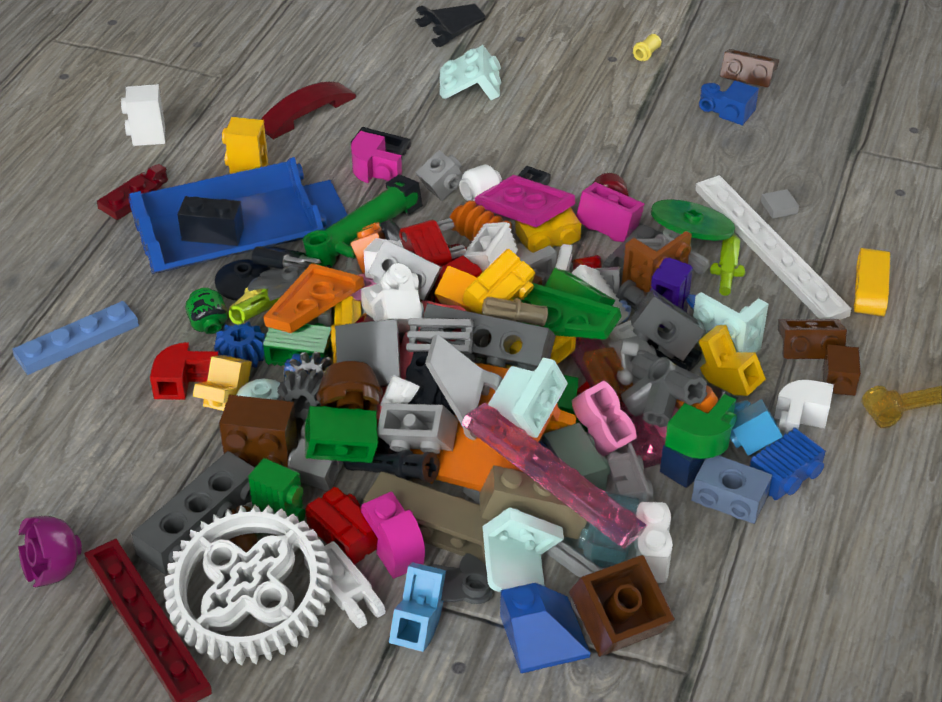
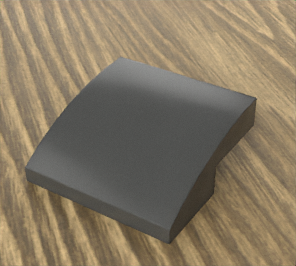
M397 319L335 326L337 363L358 361L370 365L380 387L388 386L393 375L401 378L399 324Z

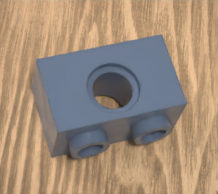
M719 455L707 458L695 478L692 501L755 524L768 498L772 474Z

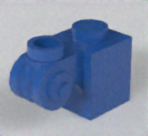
M735 80L726 91H720L718 84L706 83L701 87L699 106L705 112L713 111L719 113V118L743 126L756 110L759 88Z

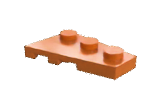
M311 263L263 316L265 326L293 333L365 286L363 276Z

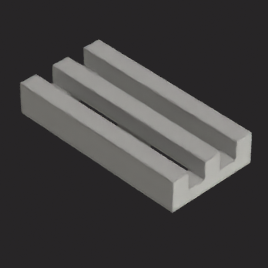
M409 318L408 325H410V331L407 333L409 343L406 344L408 352H429L431 344H417V339H432L434 335L438 334L443 339L465 340V345H451L463 354H472L473 320ZM418 327L466 328V332L418 331Z

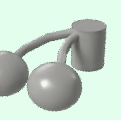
M622 341L620 349L622 368L617 373V379L623 385H629L633 381L632 372L626 368L625 354L637 356L638 343Z

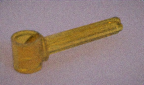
M875 386L863 395L861 403L880 428H888L895 425L901 419L904 411L941 404L942 386L899 394L896 390L888 391L884 386Z

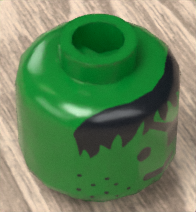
M200 288L193 291L185 303V310L190 324L198 332L214 334L220 331L228 320L229 315L222 295L210 288Z

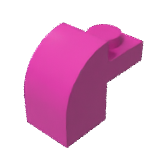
M363 131L357 134L351 144L352 170L359 180L369 183L372 177L389 181L399 174L402 175L401 155L385 151L384 136Z
M392 491L362 504L361 513L378 538L376 553L393 579L406 574L408 566L412 562L424 564L425 545L419 525L411 510L405 511Z

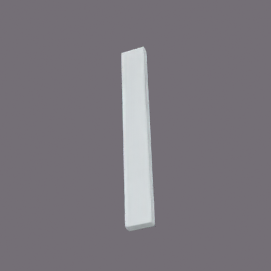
M720 175L696 183L695 191L714 210L724 214L734 223V231L819 319L841 320L850 316L852 308Z

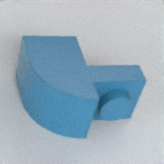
M414 562L408 566L403 599L396 606L393 613L389 643L424 652L432 641L444 603L441 598L446 570Z

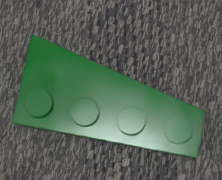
M532 283L534 288L521 300L523 303L547 306V320L545 325L540 327L549 328L557 336L606 340L622 317L620 308L536 283Z

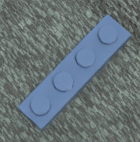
M121 301L12 349L13 354L25 373L29 375L138 327V319L128 305Z

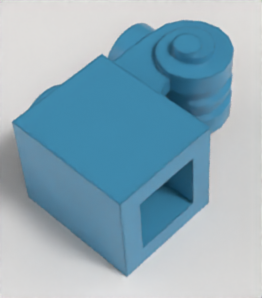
M762 399L753 404L748 400L735 404L734 414L737 415V420L731 430L730 439L736 448L742 446L749 456L783 437L776 421Z

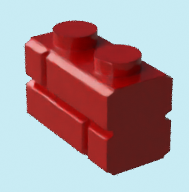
M333 487L324 493L322 498L318 497L307 504L305 510L309 528L313 529L326 544L335 542L354 565L364 559L366 554L370 555L377 550L378 538L361 513L358 500L352 494L346 495L338 487Z

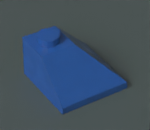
M538 583L501 590L500 617L521 674L590 658L589 648L568 596Z

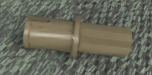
M487 297L482 305V313L484 315L539 326L545 325L548 316L547 306L523 303L518 298L510 301Z

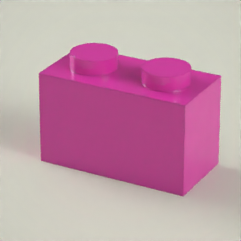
M594 182L582 191L576 216L587 229L599 231L608 235L614 241L624 242L639 226L645 204Z

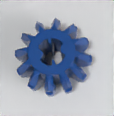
M250 321L245 324H235L234 326L225 325L223 331L217 332L214 350L219 355L252 361L251 367L257 368L258 361L265 360L263 347L265 336L260 326H252Z

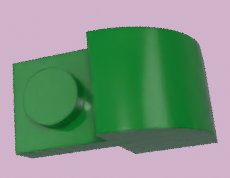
M724 394L708 414L684 403L668 422L665 446L685 456L698 459L713 458L724 453L729 447L731 430L737 420V415L734 414L736 399Z

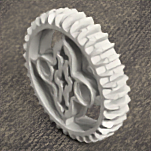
M255 504L251 512H246L245 508L240 505L239 511L236 514H232L227 509L226 517L219 518L213 514V523L209 525L201 521L200 527L202 530L200 532L190 530L189 536L191 541L181 540L180 547L182 551H173L175 562L168 564L167 570L170 575L164 577V583L167 587L164 589V597L167 601L165 602V607L170 614L169 619L172 625L176 626L178 635L185 639L187 645L195 646L197 652L201 655L207 652L209 658L214 661L221 655L223 662L226 664L235 656L237 663L242 666L246 657H250L252 663L257 664L259 655L264 654L266 659L271 661L273 651L278 649L279 653L285 655V645L290 643L292 646L297 647V636L301 635L308 638L310 633L307 626L318 627L319 621L316 615H325L324 603H329L330 594L328 591L332 590L330 578L332 577V569L329 565L328 553L325 552L323 542L318 540L317 533L313 529L310 530L305 521L299 522L294 513L287 517L286 512L281 508L274 514L273 509L269 505L263 512H260L259 507ZM249 533L273 534L259 540L247 553L228 540ZM300 548L309 565L310 585L303 601L294 611V596L282 582L292 572L295 562L294 552ZM204 557L202 563L204 572L214 584L203 595L201 616L196 620L188 604L187 588L193 571ZM223 560H230L225 565H218ZM272 601H280L275 607H266ZM249 614L263 624L274 627L263 633L244 637H232L214 633L234 629Z

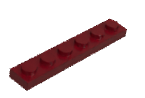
M115 538L85 552L87 564L173 702H197L211 695L210 683L118 540Z

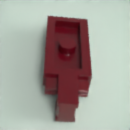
M160 164L148 168L147 173L142 172L140 175L138 174L97 200L98 209L116 220L121 219L132 212L128 199L129 194L139 191L142 194L158 190L168 181L167 169Z

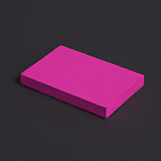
M516 175L510 176L498 185L474 197L477 206L482 205L485 210H490L496 214L533 227L540 226L576 204L575 195Z

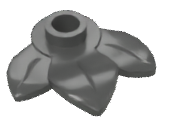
M290 265L283 269L267 270L262 272L260 277H256L250 282L248 291L268 289V297L272 301L281 297L305 269L296 265Z
M469 553L465 554L459 568L437 564L432 565L434 568L446 570L441 600L447 602L464 600L471 604H482L491 599L493 589L488 585L486 565L477 557Z

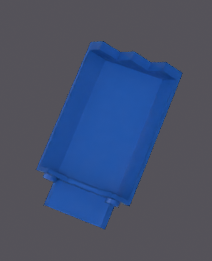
M295 157L289 158L287 162L142 194L141 191L134 192L128 196L137 231L140 233L144 252L149 258L152 274L250 252L257 246L272 247L301 240L312 231L325 230L348 214L331 180L302 186L301 180L304 179L303 169L300 163L296 164ZM184 197L241 201L244 229L238 246L182 241L177 214Z

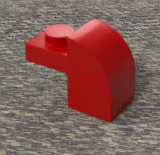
M189 342L174 344L162 350L154 359L150 374L154 399L185 400L189 382H207L211 357L219 356V353L215 351H190Z

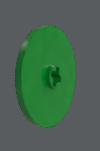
M666 199L655 202L651 208V216L659 224L679 234L688 231L692 234V238L712 241L726 240L733 236L735 230L734 223L728 217L701 204L684 200Z

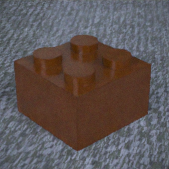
M229 395L219 422L224 454L229 451L253 467H256L263 458L288 467L289 454L292 449L298 446L294 402Z
M644 555L585 575L569 591L599 657L661 634L675 620Z

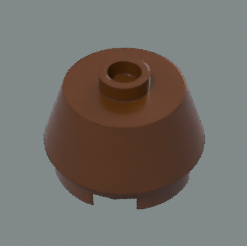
M343 361L332 364L325 369L316 398L321 403V406L344 409L360 408L377 412V405L380 404L383 392L370 365L358 361Z

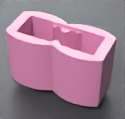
M602 381L572 399L575 415L588 428V434H591L596 450L602 456L608 455L637 438L632 420L625 412L620 410L618 396L607 382Z

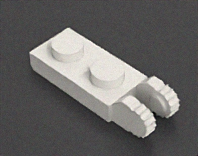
M335 542L325 545V552L328 553L329 565L332 569V577H330L332 590L328 592L338 606L346 611L349 619L357 628L367 624L364 612L356 604L364 599L368 609L377 618L384 615L386 612L384 604L372 590V585ZM304 557L305 566L310 571L307 559Z

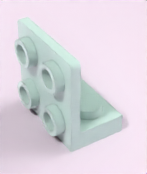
M700 292L695 297L693 317L703 323L705 332L701 338L716 325H726L736 352L757 353L762 346L769 304L758 298L749 307L745 306L738 313Z
M543 357L534 371L511 366L481 417L487 419L492 426L537 438L568 383L555 360Z

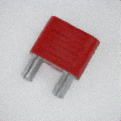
M451 218L438 222L432 219L401 228L399 231V237L405 249L438 266L446 265L453 258L466 254V249H463L465 248L463 245L448 248L442 235V231L454 227V222H452Z

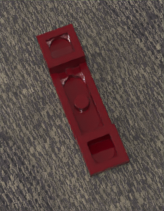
M339 82L315 83L283 98L260 120H264L265 134L274 140L294 130V120L328 103L337 108L355 99L356 94Z

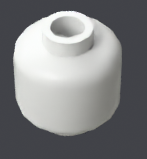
M487 164L480 165L464 172L459 183L460 192L465 200L475 201L474 197L502 182V178L499 172Z

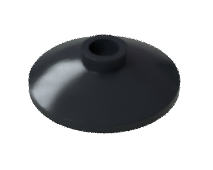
M251 259L230 262L217 272L215 287L222 296L237 301L245 294L244 291L250 282L256 277H260L262 272L270 270V268L255 264Z

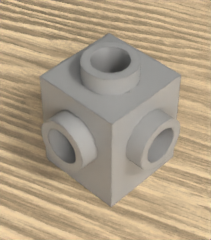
M440 150L415 172L424 186L441 201L458 188L463 175L460 171L461 163L453 155L447 157Z

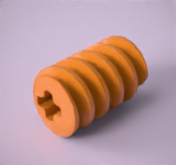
M469 200L464 205L457 206L449 217L454 222V227L451 230L457 231L461 236H465L470 241L474 240L478 231L481 230L480 228L486 223L507 222L510 224L509 228L512 229L510 221H503L501 216H494V213L490 210L485 211L482 205L477 206L473 200Z

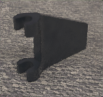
M476 4L431 10L425 6L416 8L420 15H424L422 18L415 19L419 27H426L431 22L436 25L433 27V31L436 35H440L438 38L432 39V43L436 47L444 46L456 36L485 20L484 13Z

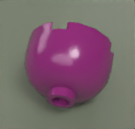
M53 516L25 518L19 528V535H25V545L18 546L26 580L32 582L35 579L36 582L33 585L35 588L60 582L71 574L76 565L77 556L81 554L82 544L79 536L74 535L73 530L64 520Z

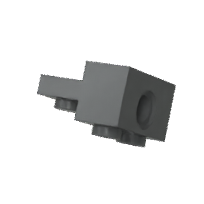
M651 289L649 294L645 292L640 294L636 300L637 310L630 318L631 325L634 327L632 331L646 342L651 339L659 344L658 349L671 359L676 356L683 361L705 332L703 323L653 289ZM660 324L665 326L663 329L665 333L657 330Z

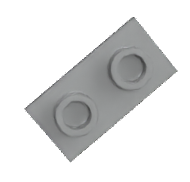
M628 443L627 453H610L607 461L610 466L612 480L618 481L615 482V489L621 505L628 510H633L638 507L640 502L652 500V484L650 480H646L644 477L642 458L640 455L636 456L632 443Z

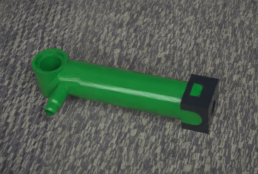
M399 174L385 183V191L325 230H316L308 233L303 238L306 257L320 259L321 263L312 264L321 266L330 264L331 267L336 263V256L339 254L355 259L356 256L350 242L358 237L357 232L363 230V227L379 222L381 227L382 222L392 220L402 212L410 215L423 206L419 182Z

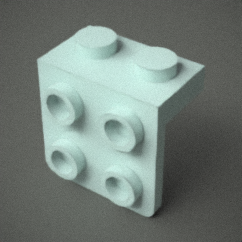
M484 45L476 49L468 50L463 56L455 60L447 61L440 69V96L443 99H447L478 83L490 100L499 97L501 84L499 70L501 66L496 56H491Z
M511 507L482 526L487 581L491 589L501 592L504 589L531 583L545 586L541 554L564 540L563 527Z

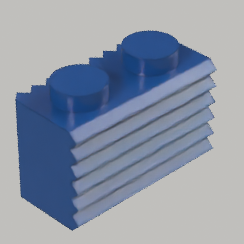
M793 428L788 434H785L782 438L767 446L765 450L762 449L760 453L758 452L756 456H753L750 461V467L772 474L769 496H772L774 500H778L786 493L793 495L807 478L815 479L824 469L823 460L826 450L797 428Z

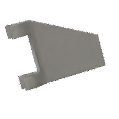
M434 335L425 362L427 368L460 421L465 436L471 440H476L478 432L485 437L489 436L491 423L487 419L475 415L481 394L488 395L490 387L496 391L503 380L502 377L483 370L440 335Z

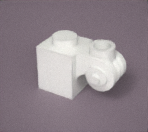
M396 263L382 276L381 285L383 290L371 302L374 321L397 319L399 332L410 331V325H408L409 318H423L424 307L420 302L417 290L419 285L417 274L411 273L410 269L404 264Z

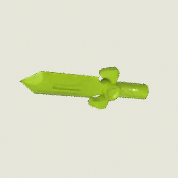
M734 233L731 238L722 240L719 262L721 267L715 262L710 268L711 274L720 275L719 293L723 296L731 293L734 277H743L745 275L744 266L738 265L740 239Z

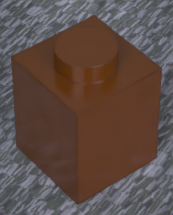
M827 345L823 362V382L834 384L832 394L855 396L861 374L859 347Z

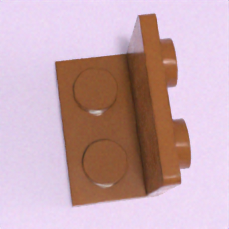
M685 231L658 251L651 249L635 238L626 242L622 284L627 280H632L636 282L639 289L646 293L650 292L652 276L665 258H672L688 264L692 234Z

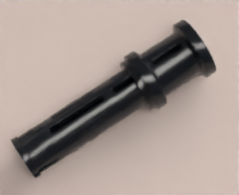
M402 450L397 454L375 452L373 461L382 463L344 461L347 470L381 473L382 471L395 474L397 477L405 480L414 477L420 478L424 482H433L436 479L440 464L434 452L414 454L410 450Z

